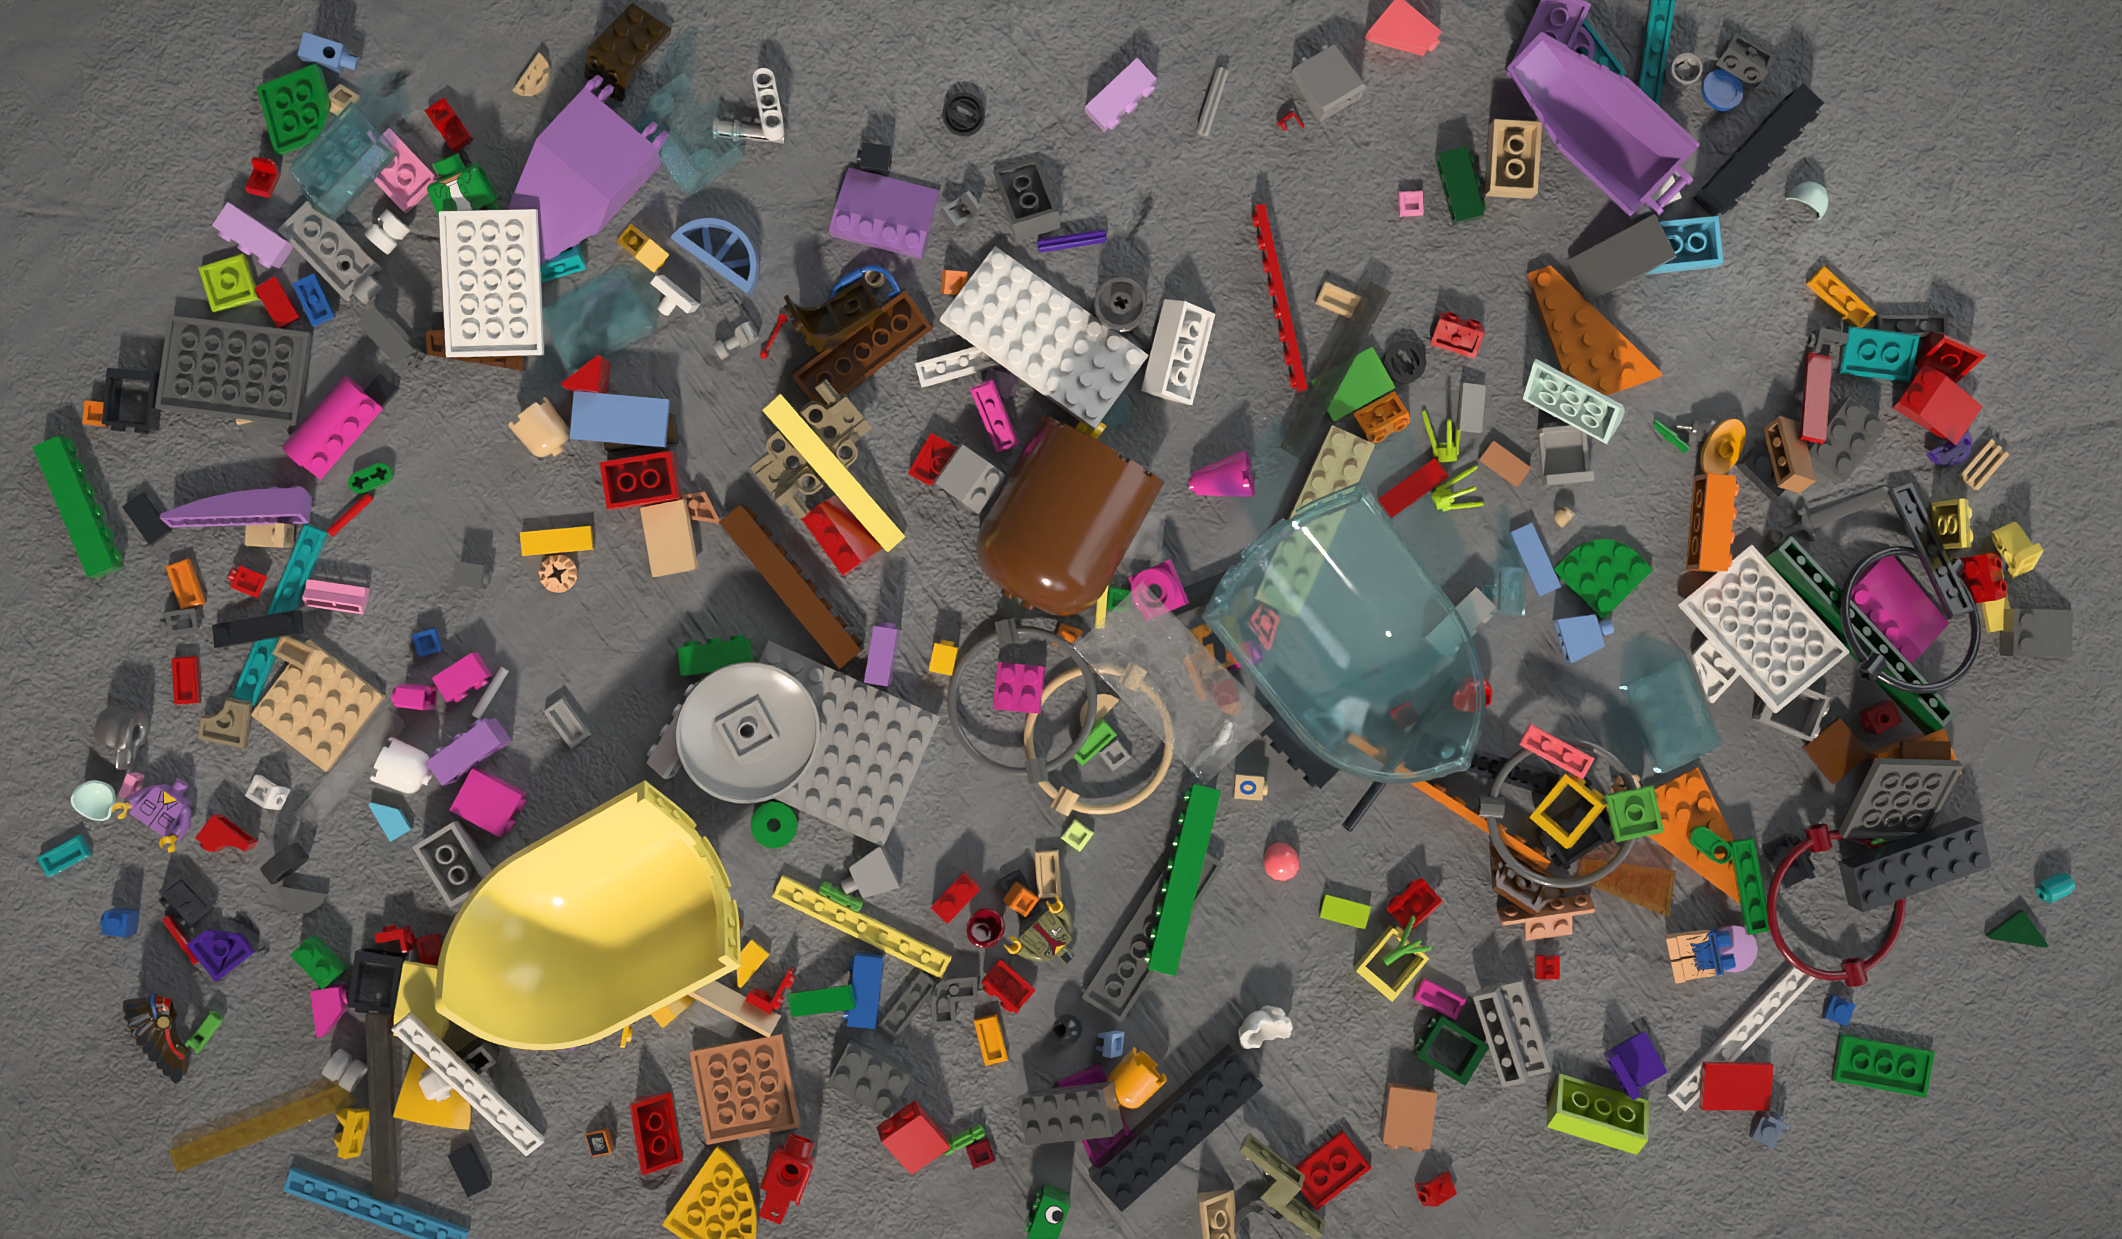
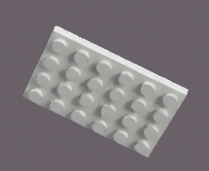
M538 210L439 212L446 357L544 355Z
M1753 545L1749 546L1732 560V565L1728 567L1727 572L1715 574L1678 605L1774 713L1780 711L1850 653Z

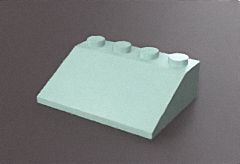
M1537 359L1534 361L1523 400L1607 444L1622 421L1625 413L1623 405Z

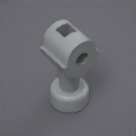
M750 321L738 326L735 334L725 342L718 340L712 345L723 360L729 356V350L739 345L741 348L748 347L756 342L759 337L752 328Z

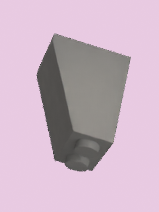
M1335 44L1329 48L1327 45L1315 51V56L1310 59L1304 57L1294 64L1295 67L1291 73L1319 122L1359 100L1366 89L1362 80Z

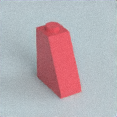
M1394 0L1367 32L1365 39L1423 56L1428 50L1432 53L1441 42L1438 37L1442 31L1405 0Z

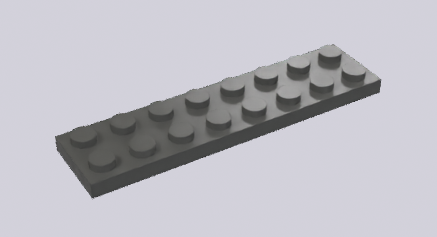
M1208 853L1205 855L1192 913L1224 865ZM1167 864L1081 996V998L1122 1023L1155 972L1148 970V963L1144 962L1147 948H1152L1153 940L1150 939L1151 929L1153 925L1157 926L1159 919L1158 916H1155L1158 902L1163 903L1165 895L1161 893L1164 879L1168 880L1170 870H1167Z

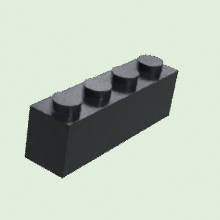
M1271 701L1252 720L1256 724L1253 729L1262 738L1267 735L1272 740L1269 745L1278 754L1283 752L1289 758L1286 762L1295 771L1300 769L1305 774L1303 779L1312 788L1316 785L1321 789L1340 770L1274 701Z

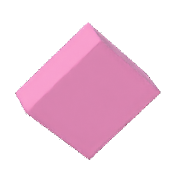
M1423 190L1398 192L1399 217L1422 216L1424 214Z
M138 772L128 773L118 796L127 799L139 791L145 775Z

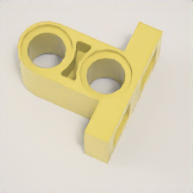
M2012 522L1991 532L1992 542L2009 566L2006 572L2011 579L2034 569L2044 550L2039 543L2032 544L2018 523Z

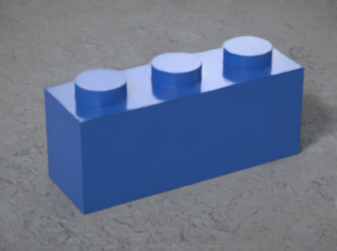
M856 952L854 958H850L849 972H853L852 982L848 981L847 985L852 984L856 1008L844 1010V1019H848L847 1026L868 1029L876 1028L885 955Z

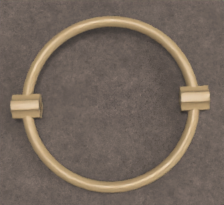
M1131 662L1128 663L1126 668L1100 663L1088 665L1092 673H1108L1120 676V684L1135 692L1140 687L1153 700L1161 715L1165 732V747L1161 763L1153 778L1142 790L1126 800L1107 805H1091L1078 802L1077 799L1080 795L1064 786H1061L1058 791L1049 781L1039 782L1038 784L1054 799L1051 807L1066 816H1069L1071 810L1101 815L1129 809L1146 799L1158 787L1168 771L1174 751V727L1170 712L1158 691L1144 679L1147 671ZM1079 667L1061 673L1043 688L1042 705L1057 687L1072 678L1082 675ZM1028 713L1024 728V750L1027 760L1036 759L1033 731L1038 714Z

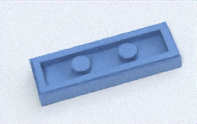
M1533 523L1509 532L1538 597L1560 588L1559 580Z

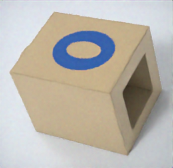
M1234 773L1233 798L1263 801V795H1267L1268 781H1264V776Z

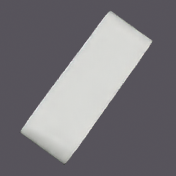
M760 68L753 74V85L762 131L767 139L778 140L784 134V126L776 83L771 70ZM767 82L768 84L761 85L760 83ZM765 103H772V105H770V106H766V105H764V104H765ZM769 124H777L774 127L768 126Z

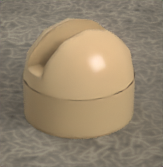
M867 271L865 280L871 287L878 288L884 284L885 275L878 271ZM879 274H880L881 276H880L879 279L876 281V283H874V281L877 279V277H878Z
M1561 507L1555 511L1554 519L1563 528L1573 518L1575 513L1567 507Z

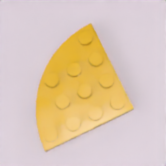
M719 1146L715 1148L662 1224L681 1239H756L758 1217L754 1194L741 1168Z

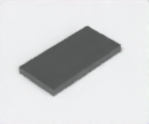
M1654 214L1568 261L1587 301L1590 303L1673 260L1677 256L1657 215Z

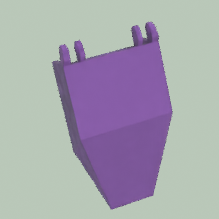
M599 75L588 81L577 96L536 138L507 209L538 210L540 265L558 256L560 252L567 248L578 245L585 238L599 233L661 165L659 151L669 134L663 131L652 144L647 139L656 131L657 123L654 121L650 123L641 135L605 105L604 102L612 94L614 87L609 84L600 92L597 98L592 93L603 81V78Z

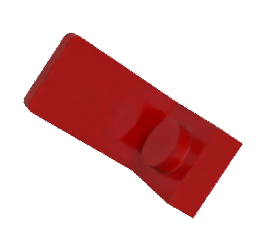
M791 967L788 970L773 999L769 997L770 994L760 988L755 990L752 988L745 1001L769 1014L773 1009L778 1010L784 1000V997L781 996L785 988L790 989L796 978L792 975L795 969Z

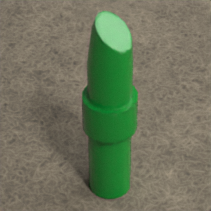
M1654 419V428L1664 436L1665 440L1672 443L1684 454L1690 449L1691 446L1683 441L1675 431L1670 430L1662 422Z

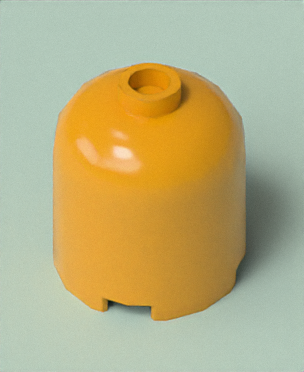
M1135 1047L1127 1053L1107 1077V1082L1114 1081L1118 1105L1131 1109L1140 1107L1167 1081L1166 1075L1164 1073L1160 1075L1155 1069L1158 1064L1144 1051L1140 1050L1137 1053Z

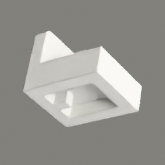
M255 775L245 796L263 808L281 810L290 789L277 786L261 775Z

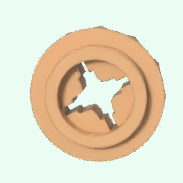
M549 556V558L542 562L539 570L540 582L547 590L557 593L565 592L575 584L577 568L574 562L566 556ZM554 566L558 570L566 569L561 574V581L558 578H549L555 572Z

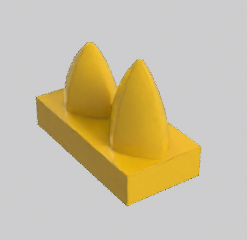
M344 1108L335 1112L337 1119L344 1126L343 1132L333 1136L335 1145L339 1149L338 1157L347 1159L361 1155L372 1110L367 1108Z

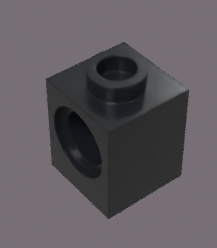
M863 143L862 149H858L857 163L860 164L861 170L890 174L893 154L892 147Z

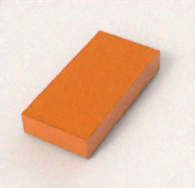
M187 558L165 566L180 610L190 609L206 603L191 559Z

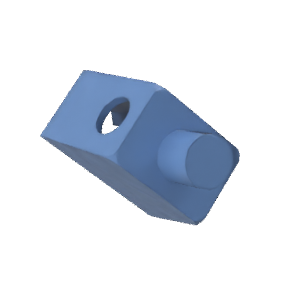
M303 32L298 56L306 65L316 63L321 65L322 69L340 74L343 73L344 67L352 70L357 69L359 56L348 54V50L343 44Z
M1583 615L1553 620L1565 663L1576 662L1605 647L1603 636L1614 633L1612 622L1606 620L1598 623L1596 615Z

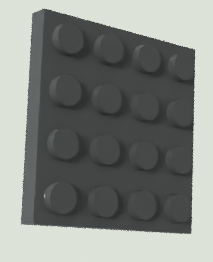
M1875 758L1839 829L1842 838L1902 839L1930 829L1964 766L1959 760Z

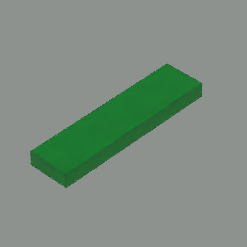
M1747 837L1728 841L1733 850L1731 860L1745 933L1753 935L1768 932L1770 930L1767 921V904L1754 838Z

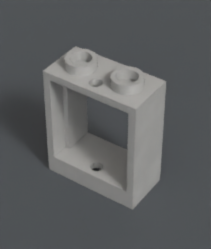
M1808 688L1800 693L1814 700L1802 731L1770 719L1773 711L1761 698L1752 719L1802 740L1812 742L1813 738H1816L1820 732L1821 726L1819 724L1822 717L1829 710L1830 704L1828 702L1830 697Z

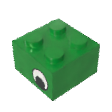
M1043 1184L1042 1189H1037L1032 1208L1034 1211L1028 1212L1025 1221L1024 1231L1027 1232V1239H1058L1070 1208L1069 1192Z

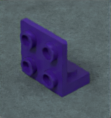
M1644 1031L1603 1053L1623 1091L1632 1100L1641 1096L1638 1091L1639 1088L1667 1073L1664 1064Z

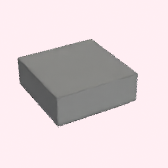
M1118 738L1099 751V754L1112 771L1131 758Z

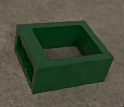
M1437 1012L1435 1017L1431 1016L1426 1024L1427 1030L1423 1037L1419 1036L1415 1041L1413 1053L1424 1062L1466 1087L1488 1051L1489 1045L1486 1041ZM1443 1025L1473 1042L1472 1047L1456 1072L1426 1054Z

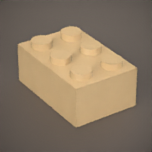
M1494 119L1489 125L1485 196L1532 199L1538 194L1541 122Z

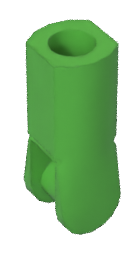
M210 1011L197 1030L188 1039L185 1046H191L196 1050L195 1053L199 1054L220 1026L224 1017L216 1011ZM198 1035L204 1038L202 1042L197 1039Z

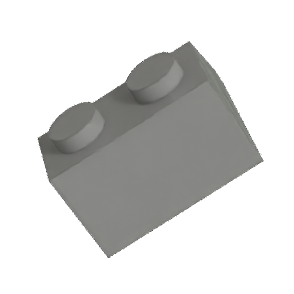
M960 443L934 480V483L979 514L1006 475Z

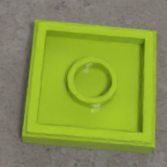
M242 253L198 267L213 313L225 311L260 299L255 290L256 284L246 254Z

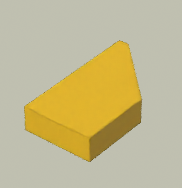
M753 939L741 951V967L737 968L738 987L740 988L770 955Z

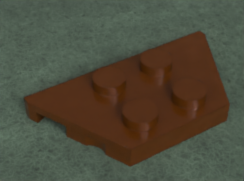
M1490 840L1492 889L1525 911L1534 914L1570 889L1547 887L1519 875L1502 859L1492 840ZM1505 844L1511 855L1529 870L1543 876L1557 878Z

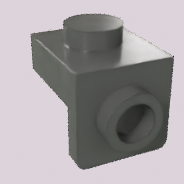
M967 190L960 198L944 206L940 213L954 231L973 220L980 212L981 206L977 198Z
M1827 326L1826 329L1818 328L1813 330L1807 340L1808 353L1820 352L1822 342L1836 346L1845 344L1849 334L1843 333L1841 328Z

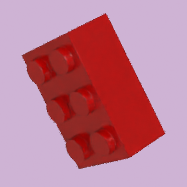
M671 451L599 462L606 508L608 510L614 511L682 500L675 453Z

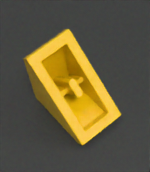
M687 994L656 1010L651 1015L663 1028L696 999Z

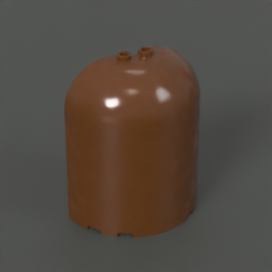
M1042 415L979 529L976 541L979 564L986 576L995 585L1002 588L1001 594L1012 600L1015 596L1022 599L1021 605L1032 611L1036 607L1046 613L1057 616H1069L1083 612L1093 606L1105 592L1165 482L1151 472L1149 474L1143 466L1129 458L1125 460L1118 451L1066 424L1062 426L1057 420Z

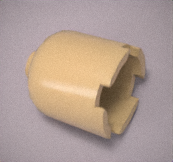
M544 397L540 406L537 402L518 415L519 420L516 424L511 421L508 426L533 455L546 457L552 454L556 457L566 449L563 445L568 440L570 432L567 424L547 397Z

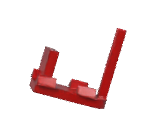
M1293 110L1276 122V125L1280 126L1283 131H1287L1288 129L1284 125V121L1288 118L1290 120L1294 116L1302 129L1304 128Z

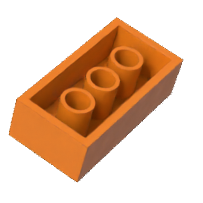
M1711 473L1694 476L1686 570L1727 572L1728 567H1731L1732 553H1730V544L1733 543L1735 537L1732 521L1736 518L1737 514L1734 499L1739 491V483L1736 482L1737 476Z

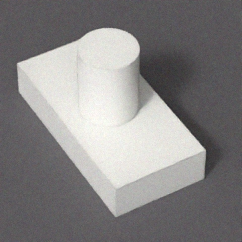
M665 275L655 276L651 282L654 287L665 295L657 309L666 316L670 315L676 305L686 313L695 312L700 305Z

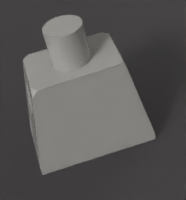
M882 846L876 847L849 867L852 876L841 881L846 894L858 889L863 898L894 890L901 886L887 853Z

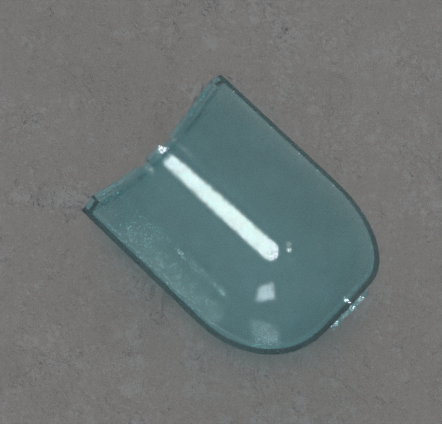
M1362 481L1300 507L1296 510L1297 515L1288 521L1284 518L1252 542L1241 553L1240 556L1243 559L1236 567L1231 565L1222 577L1202 618L1297 737L1312 752L1334 767L1371 781L1392 784L1418 783L1467 770L1471 765L1482 733L1486 708L1483 673L1474 642L1455 606Z

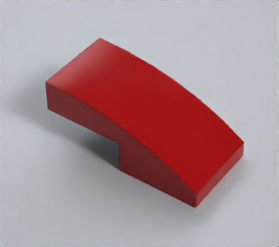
M444 97L424 110L454 153L474 140Z

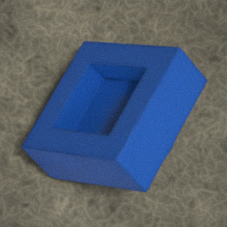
M437 628L412 635L418 657L444 651Z
M1830 995L1822 1017L1848 1026L1856 1005Z

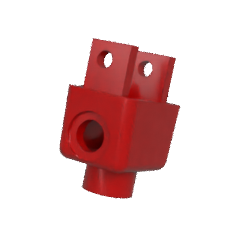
M789 1133L785 1144L776 1147L759 1186L760 1189L767 1191L759 1217L781 1225L790 1202L794 1201L796 1206H799L816 1163L815 1158L811 1155L815 1145L813 1141ZM786 1165H795L798 1173H790L786 1169ZM771 1212H774V1213L779 1214V1215H778V1216H774Z

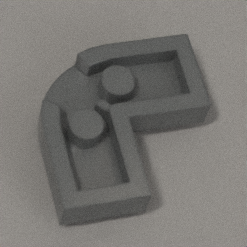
M976 974L946 977L935 985L930 997L933 1027L956 1025L955 1002L978 1000Z

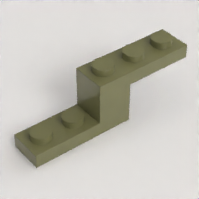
M1248 1133L1243 1138L1239 1152L1247 1160L1259 1166L1264 1173L1272 1176L1264 1184L1260 1198L1266 1205L1273 1207L1281 1213L1286 1220L1302 1229L1306 1235L1319 1239L1323 1235L1326 1221L1294 1198L1302 1189L1305 1175Z

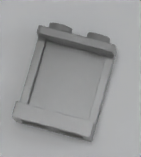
M1558 422L1543 424L1544 428L1537 430L1542 486L1593 481L1594 471H1590L1587 433L1568 423L1567 426H1558Z

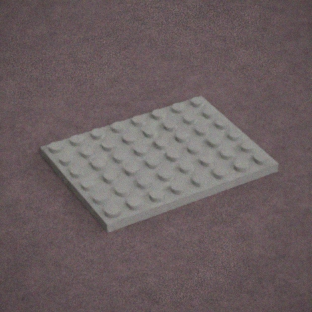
M768 641L759 662L778 667L795 677L811 696L816 706L820 723L819 744L809 769L794 786L774 797V799L884 847L941 716L781 645ZM749 724L742 726L740 729L742 736H749L753 732V726Z

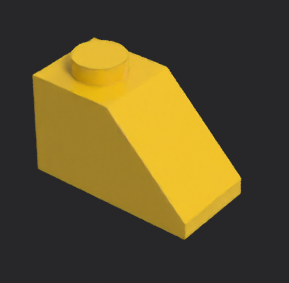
M631 223L616 240L619 245L654 273L665 263V259L669 256L667 252Z

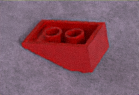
M1925 363L1916 373L1893 409L1956 446L1983 406L1946 375Z

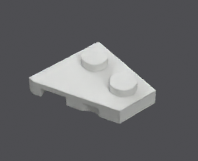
M1708 638L1691 654L1707 700L1710 703H1714L1740 674Z

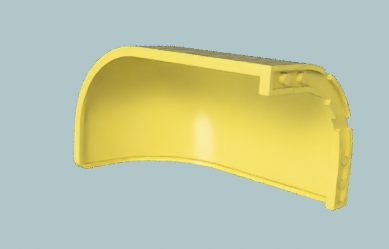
M644 780L508 857L476 886L456 914L445 937L437 969L435 1009L438 1013L474 1035L490 1042L513 1048L531 1050L564 1049L588 1044L611 1035L741 967L738 909L736 900H731L728 889L732 886L721 860L707 837L701 838L694 829L697 826L696 823L675 803Z

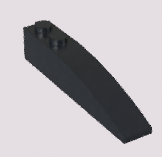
M1426 733L1421 737L1416 753L1417 756L1491 779L1496 777L1501 767L1508 760L1501 756ZM1519 762L1507 775L1504 783L1548 795L1557 785L1560 775Z

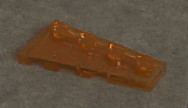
M1581 857L1577 877L1590 874L1603 867L1609 861ZM1621 863L1607 876L1588 885L1670 917L1676 871L1673 869Z

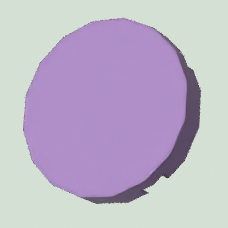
M1730 924L1720 927L1718 931H1729L1732 944L1731 946L1719 947L1720 955L1734 953L1736 963L1735 968L1725 971L1734 973L1744 971L1756 959L1758 950L1756 939L1753 935H1747L1745 928L1742 926Z

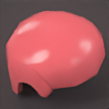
M1277 842L1270 845L1263 855L1265 870L1274 880L1286 881L1293 878L1299 870L1300 864L1297 852L1287 843Z

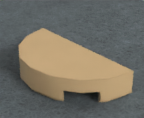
M538 52L512 91L521 96H533L547 87L551 69L548 61L540 52Z
M1098 694L1094 723L1100 717L1103 718L1119 699L1109 694ZM1088 700L1085 701L1080 711L1081 727H1083Z

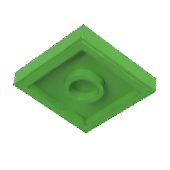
M1653 785L1604 795L1615 842L1664 833Z

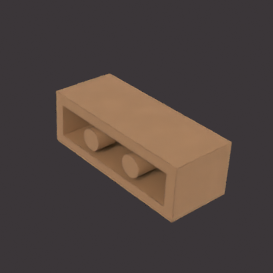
M1779 416L1763 429L1778 487L1800 494L1816 482L1806 441L1799 439L1801 423Z

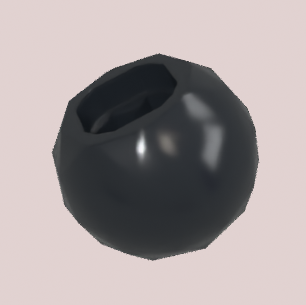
M1064 1014L1057 1017L1054 1021L1052 1031L1058 1042L1072 1044L1081 1036L1082 1026L1077 1017Z

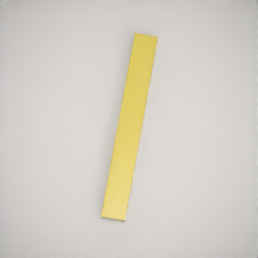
M781 394L777 395L762 409L886 552H889L905 537Z
M785 875L781 876L772 895L773 898L941 979L952 958L947 953L864 913L856 912L850 909L849 906L846 907L830 899L828 896L825 897L818 891Z

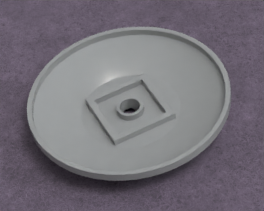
M740 662L713 671L699 681L690 691L678 714L675 731L676 747L684 769L701 789L725 801L756 803L772 799L784 793L804 776L817 752L820 723L817 709L811 696L795 677L770 664ZM747 724L753 726V732L749 736H742L740 734L742 726Z

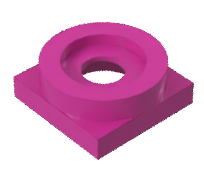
M1171 559L1128 577L1131 584L1132 599L1137 608L1143 612L1146 621L1189 603ZM1151 584H1158L1161 587L1162 596L1159 599H1153L1149 596L1148 588Z

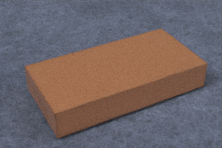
M1494 440L1491 441L1478 459L1515 487L1520 485L1531 470L1529 465Z

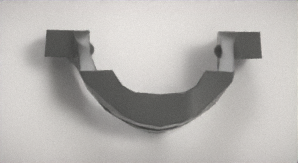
M1245 1206L1235 1216L1234 1233L1237 1239H1243L1241 1222L1247 1215L1253 1212L1257 1214L1264 1213L1275 1224L1278 1222L1282 1226L1288 1225L1289 1221L1279 1212L1273 1214L1263 1207Z

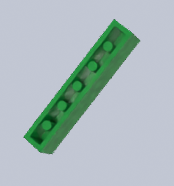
M56 436L32 446L87 578H100L123 568L121 562L123 560L122 554L115 548L112 541L113 533L104 522V512L95 501L94 488L87 482L84 475L86 470L76 456L75 452L77 449L74 442L69 437Z

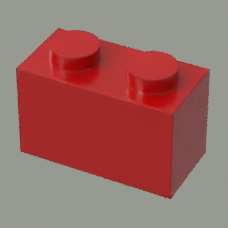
M963 871L931 905V909L948 924L980 891L981 886L966 871Z

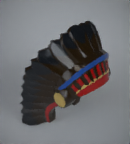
M151 993L147 997L124 1000L122 1011L125 1016L123 1019L128 1022L127 1027L131 1029V1037L136 1039V1045L142 1047L143 1054L148 1056L149 1061L156 1062L157 1069H162L164 1076H169L174 1084L179 1083L188 1071L189 1050L181 1043L176 1031L175 1020L177 1012L174 1009L173 999Z

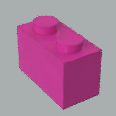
M477 652L470 653L432 677V680L446 702L455 701L458 703L467 698V692L473 688L477 691L488 684L487 680L493 676Z

